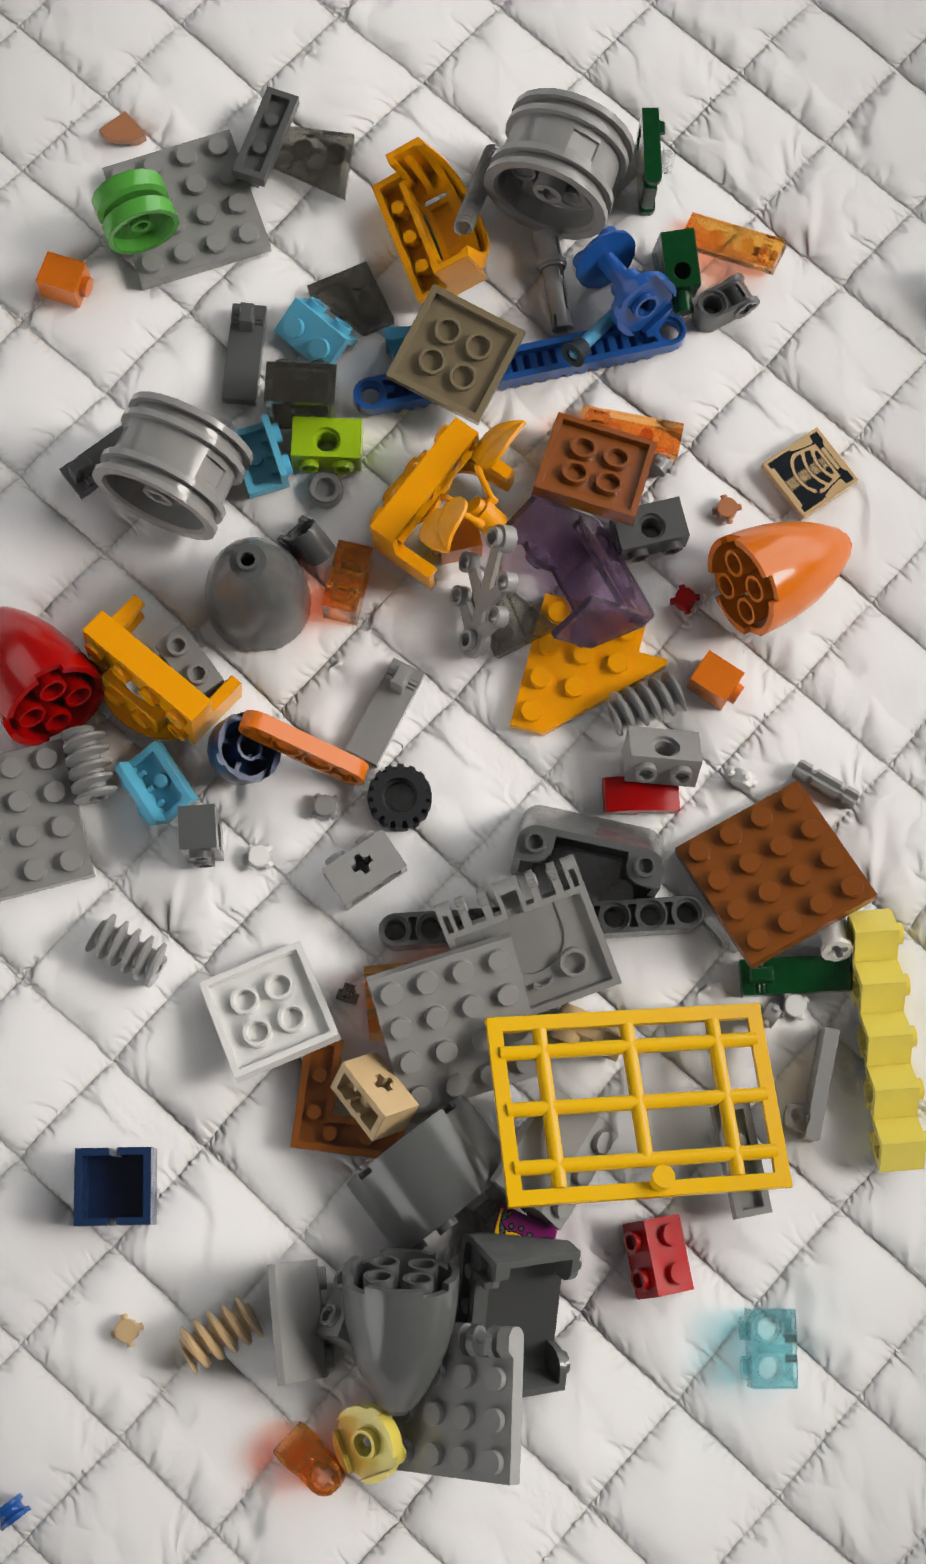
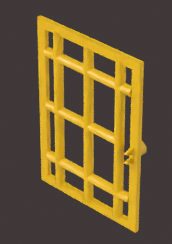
M760 1003L490 1017L485 1019L484 1024L487 1033L508 1209L788 1189L793 1187ZM746 1020L748 1032L721 1034L719 1021ZM705 1023L706 1035L635 1039L634 1026ZM619 1027L620 1040L548 1044L547 1031ZM532 1032L533 1045L504 1046V1033ZM751 1047L758 1087L731 1089L724 1049ZM709 1049L716 1090L644 1094L638 1054ZM623 1055L629 1095L555 1099L550 1059ZM535 1060L540 1101L511 1102L506 1061ZM761 1102L768 1144L741 1145L734 1104ZM719 1106L725 1147L667 1151L652 1150L646 1110ZM631 1111L637 1153L563 1158L558 1115ZM542 1116L548 1159L519 1161L514 1118ZM771 1159L773 1173H745L743 1161ZM728 1162L730 1176L675 1180V1173L669 1166ZM656 1167L652 1171L650 1181L567 1187L566 1173ZM550 1174L552 1188L522 1190L521 1176Z

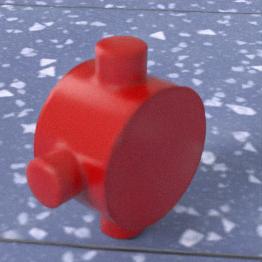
M682 584L678 586L679 590L676 592L675 597L670 598L669 601L670 605H675L678 610L683 611L687 615L691 613L695 601L700 600V595L695 594L692 589Z

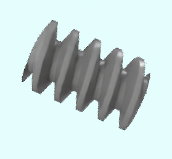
M666 671L662 673L661 681L656 676L650 677L648 686L643 681L637 682L635 691L630 686L623 687L622 696L617 691L610 692L607 709L617 734L623 736V724L637 726L636 720L640 718L645 726H649L650 714L653 713L658 721H662L663 709L666 708L671 716H675L676 704H680L686 711V701L679 682L671 672Z
M88 725L71 727L60 733L61 739L66 741L63 744V751L68 754L65 759L66 766L72 768L68 772L69 780L75 782L71 786L72 793L77 795L73 800L74 804L80 806L98 803L107 799L110 794L118 791L117 786L106 785V781L115 777L114 772L103 770L104 767L112 764V758H102L100 755L110 750L109 745L98 744V740L107 736L106 731L95 730L94 727Z
M112 914L94 930L87 942L85 951L89 952L95 948L94 954L98 959L108 955L107 963L110 966H115L121 962L120 971L124 974H127L134 968L133 979L140 981L146 976L145 985L148 988L151 987L158 979L167 962V956L165 955L167 944L163 943L155 950L152 948L154 936L151 935L144 942H141L142 929L138 928L129 935L127 932L130 922L125 921L117 928L115 927L117 915Z

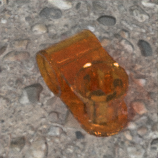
M301 1421L295 1425L273 1450L277 1459L318 1496L332 1495L344 1482L345 1470L340 1465L337 1457ZM330 1467L334 1471L331 1476L334 1485L329 1481L323 1485L318 1480L321 1476L318 1468L324 1471Z

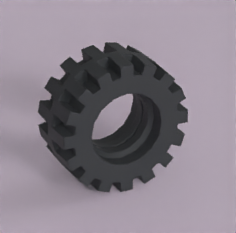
M397 764L395 767L391 765L386 766L385 770L382 772L379 770L375 774V778L369 784L368 806L371 815L379 822V825L384 828H390V831L402 830L404 832L408 831L409 828H416L422 820L424 821L427 818L431 808L432 792L429 781L425 779V775L421 771H416L415 767L411 765L409 767H405L404 764ZM396 784L407 785L415 794L414 804L403 812L391 810L384 800L386 791Z

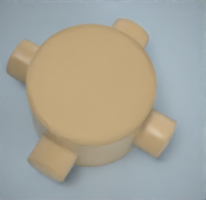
M127 1313L121 1314V1321L117 1323L115 1330L110 1332L111 1337L126 1343L127 1348L135 1346L134 1340L138 1337L139 1332L144 1330V1325L142 1322L137 1323L135 1320L128 1318Z

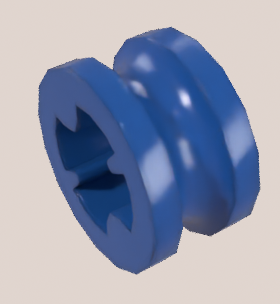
M21 1493L0 1507L1 1532L31 1510L29 1505L25 1506L22 1504L23 1496Z

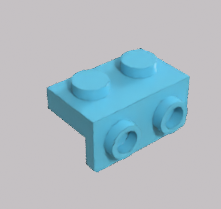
M312 296L309 299L295 297L274 329V332L323 373H329L348 345L355 346L358 339L351 334L353 329L349 324L337 317L333 319L325 312L327 307L321 301Z
M268 413L261 415V423L234 431L249 446L253 453L254 459L248 470H245L246 475L244 477L250 499L289 488L288 475L293 474L288 454L281 455L278 444L283 443L278 423L271 424Z
M162 741L152 742L129 762H119L114 766L115 771L119 775L120 785L131 794L138 805L139 815L150 825L169 824L178 816V806H189L199 800Z

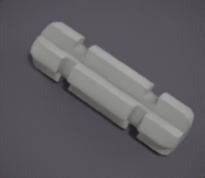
M800 760L792 772L793 778L802 783L804 781L808 782L810 788L831 800L836 798L839 800L838 804L847 809L854 807L860 796L858 790L849 785L844 787V782L821 769L816 771L813 769L814 765L805 760Z

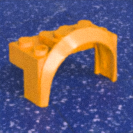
M419 137L386 154L389 165L396 173L374 184L371 188L418 303L423 304L433 284L455 295H459L485 281L487 277L483 269L486 266L490 245L481 215L479 214L472 233H460L461 236H458L453 229V224L467 192L466 186L453 167L438 151ZM442 193H447L443 198L425 206L427 201ZM424 215L436 238L443 260L440 258L439 253L436 249V246L431 237L427 224L424 220Z
M457 417L453 419L449 426L444 424L438 430L434 438L435 444L429 451L424 450L418 457H413L408 462L404 472L384 493L382 501H384L383 505L375 510L369 521L375 550L430 590L437 584L433 575L438 568L406 547L404 542L457 473L477 476L474 471L476 462L472 459V453L479 442V432ZM498 460L491 468L483 470V474L488 482L509 492L514 484L513 468Z
M133 595L112 617L102 610L82 630L85 641L84 648L87 651L88 659L102 676L101 689L104 692L103 699L115 717L128 728L156 739H179L180 741L187 739L195 746L242 697V683L231 675L208 698L135 638L132 633L145 618L141 611L145 604L136 595ZM131 681L140 689L138 692L145 701L134 695L124 683L127 684Z

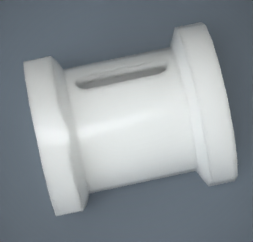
M846 917L817 933L822 939L823 946L820 950L825 960L833 962L842 961L850 957L854 952L853 943L847 939L845 931L848 926Z

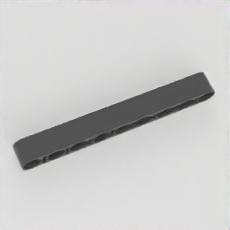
M691 896L591 901L605 939L686 934L696 929L704 918L703 905L698 899ZM492 907L493 913L500 911V908ZM679 907L690 908L695 916L694 922L689 924L681 922L677 917V909ZM482 908L469 909L472 921L485 916ZM644 909H652L658 915V924L653 926L646 925L641 920L640 912ZM452 910L457 925H459L462 920L458 910ZM435 911L393 913L385 916L379 924L378 931L381 943L389 950L449 948L443 931L437 938L433 939L427 938L422 934L421 929L427 922L432 921L440 925ZM608 911H616L622 917V925L617 928L608 926L604 921V914ZM391 924H400L405 928L406 933L402 939L392 941L386 937L385 930Z

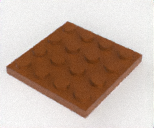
M798 780L675 847L676 856L751 970L877 899L878 895Z

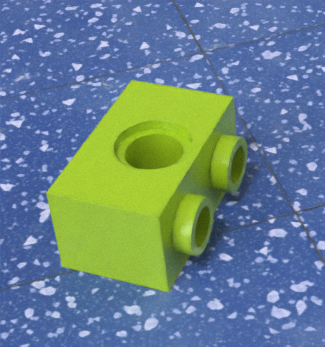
M293 416L291 461L293 468H298L306 473L318 472L319 469L333 470L338 474H351L354 471H361L364 433L362 419ZM324 443H332L336 446L331 451L319 449Z

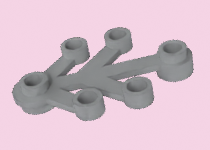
M497 524L488 529L486 544L491 549L483 578L479 554L465 551L460 555L459 569L461 572L468 573L471 589L467 586L455 585L450 593V601L453 606L460 607L464 630L460 634L459 644L464 655L468 658H477L480 655H485L490 648V635L499 628L506 627L508 624V609L495 605L507 594H513L517 590L518 576L514 572L500 571L498 575L497 572L502 553H512L517 545L518 534L514 526ZM472 593L475 602L474 613L471 605Z

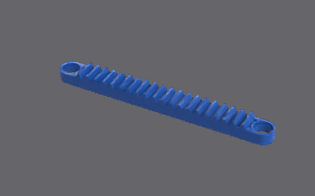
M670 313L654 330L645 334L638 330L632 332L634 336L623 334L614 324L590 347L591 351L585 357V363L581 367H574L567 363L562 356L561 347L566 342H572L576 337H582L588 330L521 344L497 389L504 391L510 386L518 388L524 383L532 385L538 380L545 382L548 378L559 379L562 375L569 377L575 372L583 374L589 369L597 371L603 366L611 368L617 363L619 365H624L627 361L634 363L641 358L648 360L654 355L675 351L684 342L687 332L686 324L681 317ZM664 326H672L677 330L678 336L675 339L667 340L660 335L659 330ZM386 373L360 380L353 390L356 409L361 414L367 416L389 412L397 414L403 409L411 411L417 406L425 408L433 403L386 379ZM368 389L376 390L380 394V399L374 404H367L361 399L364 391Z

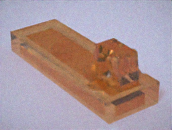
M692 212L684 228H694L698 253L771 275L774 274L786 249L785 239Z
M583 404L581 419L656 441L658 443L654 455L661 453L668 459L677 460L684 423Z

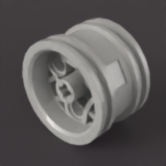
M557 88L528 90L520 95L514 103L512 113L506 122L505 133L507 140L504 145L496 149L485 172L484 187L487 195L507 216L536 232L546 228H557L562 232V239L571 240L587 239L598 235L605 227L607 217L613 207V186L619 183L626 175L628 165L634 155L635 144L633 136L616 114L586 96Z
M139 391L133 394L128 405L129 408L125 409L120 420L124 430L114 447L104 449L100 457L101 463L96 464L92 472L94 482L112 500L153 525L195 540L213 539L218 530L217 524L222 522L226 514L222 504L231 487L240 485L246 475L245 470H248L254 459L252 451L241 437L228 426L193 405L161 393Z

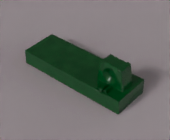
M822 955L771 958L752 970L744 959L738 961L741 998L780 996L783 994L850 992L852 990L849 957L837 962L825 960Z

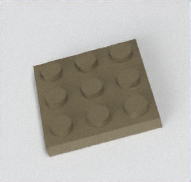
M433 284L386 373V379L478 425L516 354L526 331Z

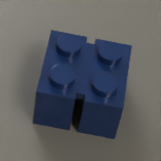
M117 1147V1155L122 1157H116V1149L75 1148L73 1226H115V1218L116 1225L120 1226L156 1225L157 1148Z

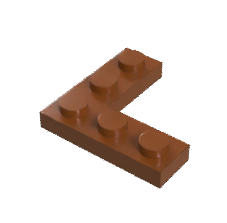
M343 1040L304 1055L291 1148L376 1159L405 1136L406 1130L372 1142L354 1117L334 1115L336 1094L330 1086L340 1068Z

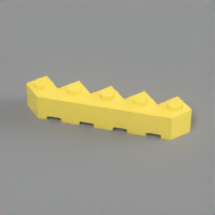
M891 908L855 911L847 916L848 926L846 935L847 939L854 946V952L851 954L854 968L853 976H851L853 1005L859 1009L860 1025L856 1030L860 1058L863 1057L865 1060L866 1079H863L866 1110L870 1109L874 1127L873 1131L869 1132L871 1149L880 1173L924 1169L926 1131H923L917 1116L919 1100L924 1099V1085L921 1078H916L911 1065L912 1048L917 1047L918 1043L917 1031L914 1025H909L904 1012L905 996L911 993V983L909 975L907 973L903 974L897 959L899 944L904 943L903 925L901 922L896 921Z

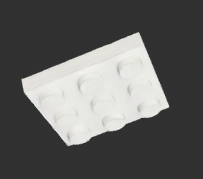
M301 940L198 982L237 1084L341 1040Z

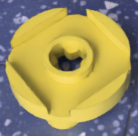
M371 1402L357 1403L339 1414L337 1420L340 1419L338 1429L333 1431L332 1440L336 1457L342 1468L348 1474L354 1472L357 1476L363 1478L359 1481L364 1484H376L393 1475L398 1466L406 1459V1449L402 1444L401 1434L393 1416L387 1414L386 1410L380 1408L378 1404L376 1405ZM368 1437L371 1442V1446L366 1447L363 1439Z

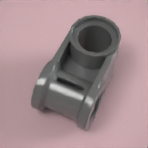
M736 273L722 283L700 294L692 315V321L698 330L709 333L716 331L736 319L745 317L758 307L760 299L758 296L751 294L744 283L745 277L742 273ZM710 308L714 310L716 313L711 314L706 312L704 309Z
M301 515L298 518L299 523L285 536L280 535L277 538V542L297 562L301 561L311 566L320 565L334 553L336 546L314 519Z

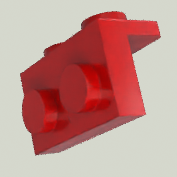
M679 1214L622 1225L623 1243L627 1250L631 1270V1283L638 1300L662 1297L694 1289Z

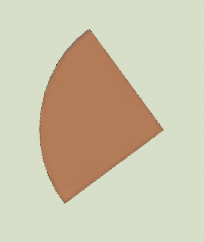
M126 111L99 129L100 136L111 144L137 146L147 141L144 132Z

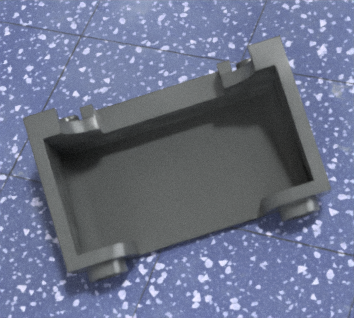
M544 805L532 806L524 812L510 873L524 876L523 872L530 870L535 864L540 862L548 863L553 848L558 847L622 861L619 879L626 880L631 885L634 892L633 899L654 898L660 890L664 871L663 844L660 836L654 830Z
M485 1232L467 1234L463 1237L461 1244L460 1282L455 1322L481 1324L483 1327H486V1331L492 1325L520 1327L524 1334L522 1398L565 1390L567 1373L570 1371V1360L566 1351L562 1350L555 1341L561 1279L571 1280L577 1276L578 1270L582 1266L581 1251L568 1240Z

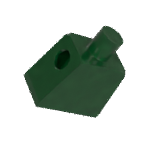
M694 228L660 232L652 250L654 269L664 273L676 288V297L672 294L671 299L674 314L678 316L694 313L692 298L695 297L701 286Z

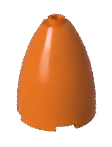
M805 521L762 524L723 536L712 544L708 554V572L714 573L717 588L721 594L716 596L715 599L727 620L744 635L751 632L761 637L801 615L831 588L851 556L852 542L850 537L839 528Z

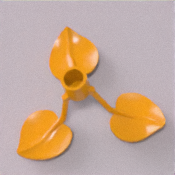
M524 420L499 423L482 436L472 453V459L476 462L474 471L487 498L477 496L469 503L461 496L453 498L446 494L452 485L451 481L418 523H423L419 532V538L428 548L442 553H450L453 536L463 518L470 521L485 536L490 527L497 524L506 525L507 516L495 506L498 499L493 495L483 470L491 468L502 457L520 430L527 424ZM441 501H446L443 508H439Z

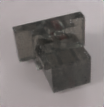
M345 982L344 987L338 989L335 999L357 1005L360 994H356V985Z

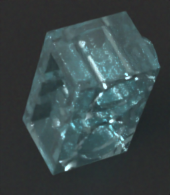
M744 1308V1316H739L738 1321L740 1340H745L746 1356H740L741 1380H746V1386L752 1389H799L796 1309ZM765 1317H770L775 1323V1332L768 1339H763L758 1333V1324ZM772 1357L776 1362L777 1369L772 1377L765 1379L759 1372V1364L764 1358Z

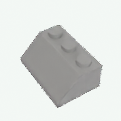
M554 1086L556 1100L573 1099ZM597 1113L558 1115L563 1158L607 1155L618 1137V1134ZM542 1116L529 1117L517 1135L516 1142L519 1161L548 1159ZM501 1161L490 1181L506 1195ZM596 1171L566 1173L567 1187L588 1186ZM550 1174L521 1176L522 1190L552 1188ZM576 1204L520 1209L528 1216L561 1231Z
M318 1259L267 1265L277 1386L327 1378L329 1375L328 1368H335L333 1344L326 1345L325 1339L316 1335L321 1311L326 1306L322 1305L321 1290L327 1289L325 1266L319 1267Z

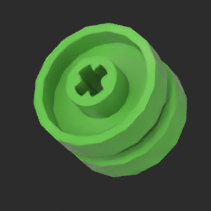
M144 168L124 171L104 181L93 193L91 199L93 208L99 222L103 224L102 229L110 249L116 253L129 255L151 250L169 240L177 231L180 224L178 215L172 201L168 199L169 196L164 181L156 171Z

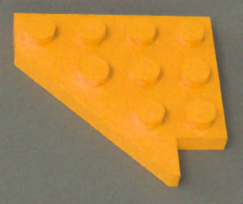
M545 593L510 722V728L545 736L608 701L610 692L617 691L620 694L623 687H633L637 682L644 681L665 669L668 659L639 652L647 619Z

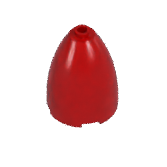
M8 606L0 607V721L8 735L19 744L38 746L50 741L49 737L55 736L70 727L83 726L95 714L104 698V692L101 689L102 676L80 648L56 627L26 611Z

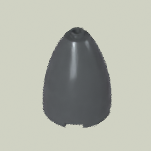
M247 537L230 543L215 557L206 578L205 603L214 630L228 644L243 651H262L273 648L277 650L293 641L304 629L310 616L311 592L303 569L286 549L268 539Z
M410 1248L379 1249V1256L361 1260V1257L355 1255L348 1259L342 1267L343 1307L352 1353L367 1389L379 1407L386 1410V1413L392 1416L408 1414L426 1394L439 1371L454 1328L458 1305L460 1268L455 1262L448 1263L447 1265L437 1261L436 1253Z

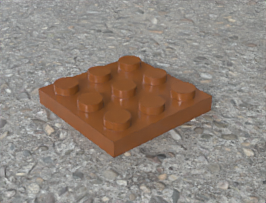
M558 412L531 495L633 526L658 442Z

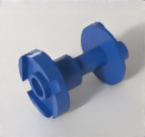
M608 226L602 229L596 238L574 256L573 265L576 268V278L582 286L588 289H600L612 284L611 293L615 297L611 304L610 312L612 322L627 336H634L632 332L641 330L643 334L648 333L658 327L670 314L673 308L670 301L672 294L676 297V288L670 279L660 271L640 273L637 269H628L635 256V241L628 232L616 230L615 227Z

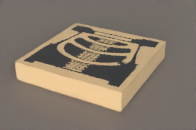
M818 427L762 463L761 466L763 472L801 521L856 485L859 480Z

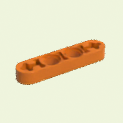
M256 710L244 711L238 727L242 735L350 785H363L369 769L368 763L263 712Z

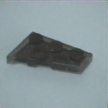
M290 126L273 168L346 201L355 142L354 134Z

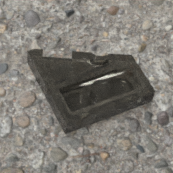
M367 261L307 285L310 297L317 298L327 305L331 313L347 321L352 329L363 337L394 324V317Z
M515 591L513 594H507L495 605L508 609L509 621L506 627L499 628L490 635V647L494 657L500 659L558 629L556 623L544 616L535 606ZM472 593L471 602H472L473 607H474V609H475V602H474L473 593Z

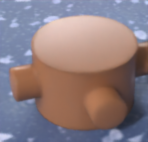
M724 494L720 496L721 500L718 502L717 507L712 508V515H716L721 521H725L726 524H732L737 511L742 510V505L737 504L733 498L727 497Z

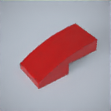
M624 776L604 777L601 779L603 814L637 815L641 812L674 814L680 811L679 786L624 781Z

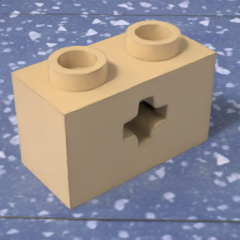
M377 1051L342 1062L330 1086L372 1142L406 1130L419 1106Z

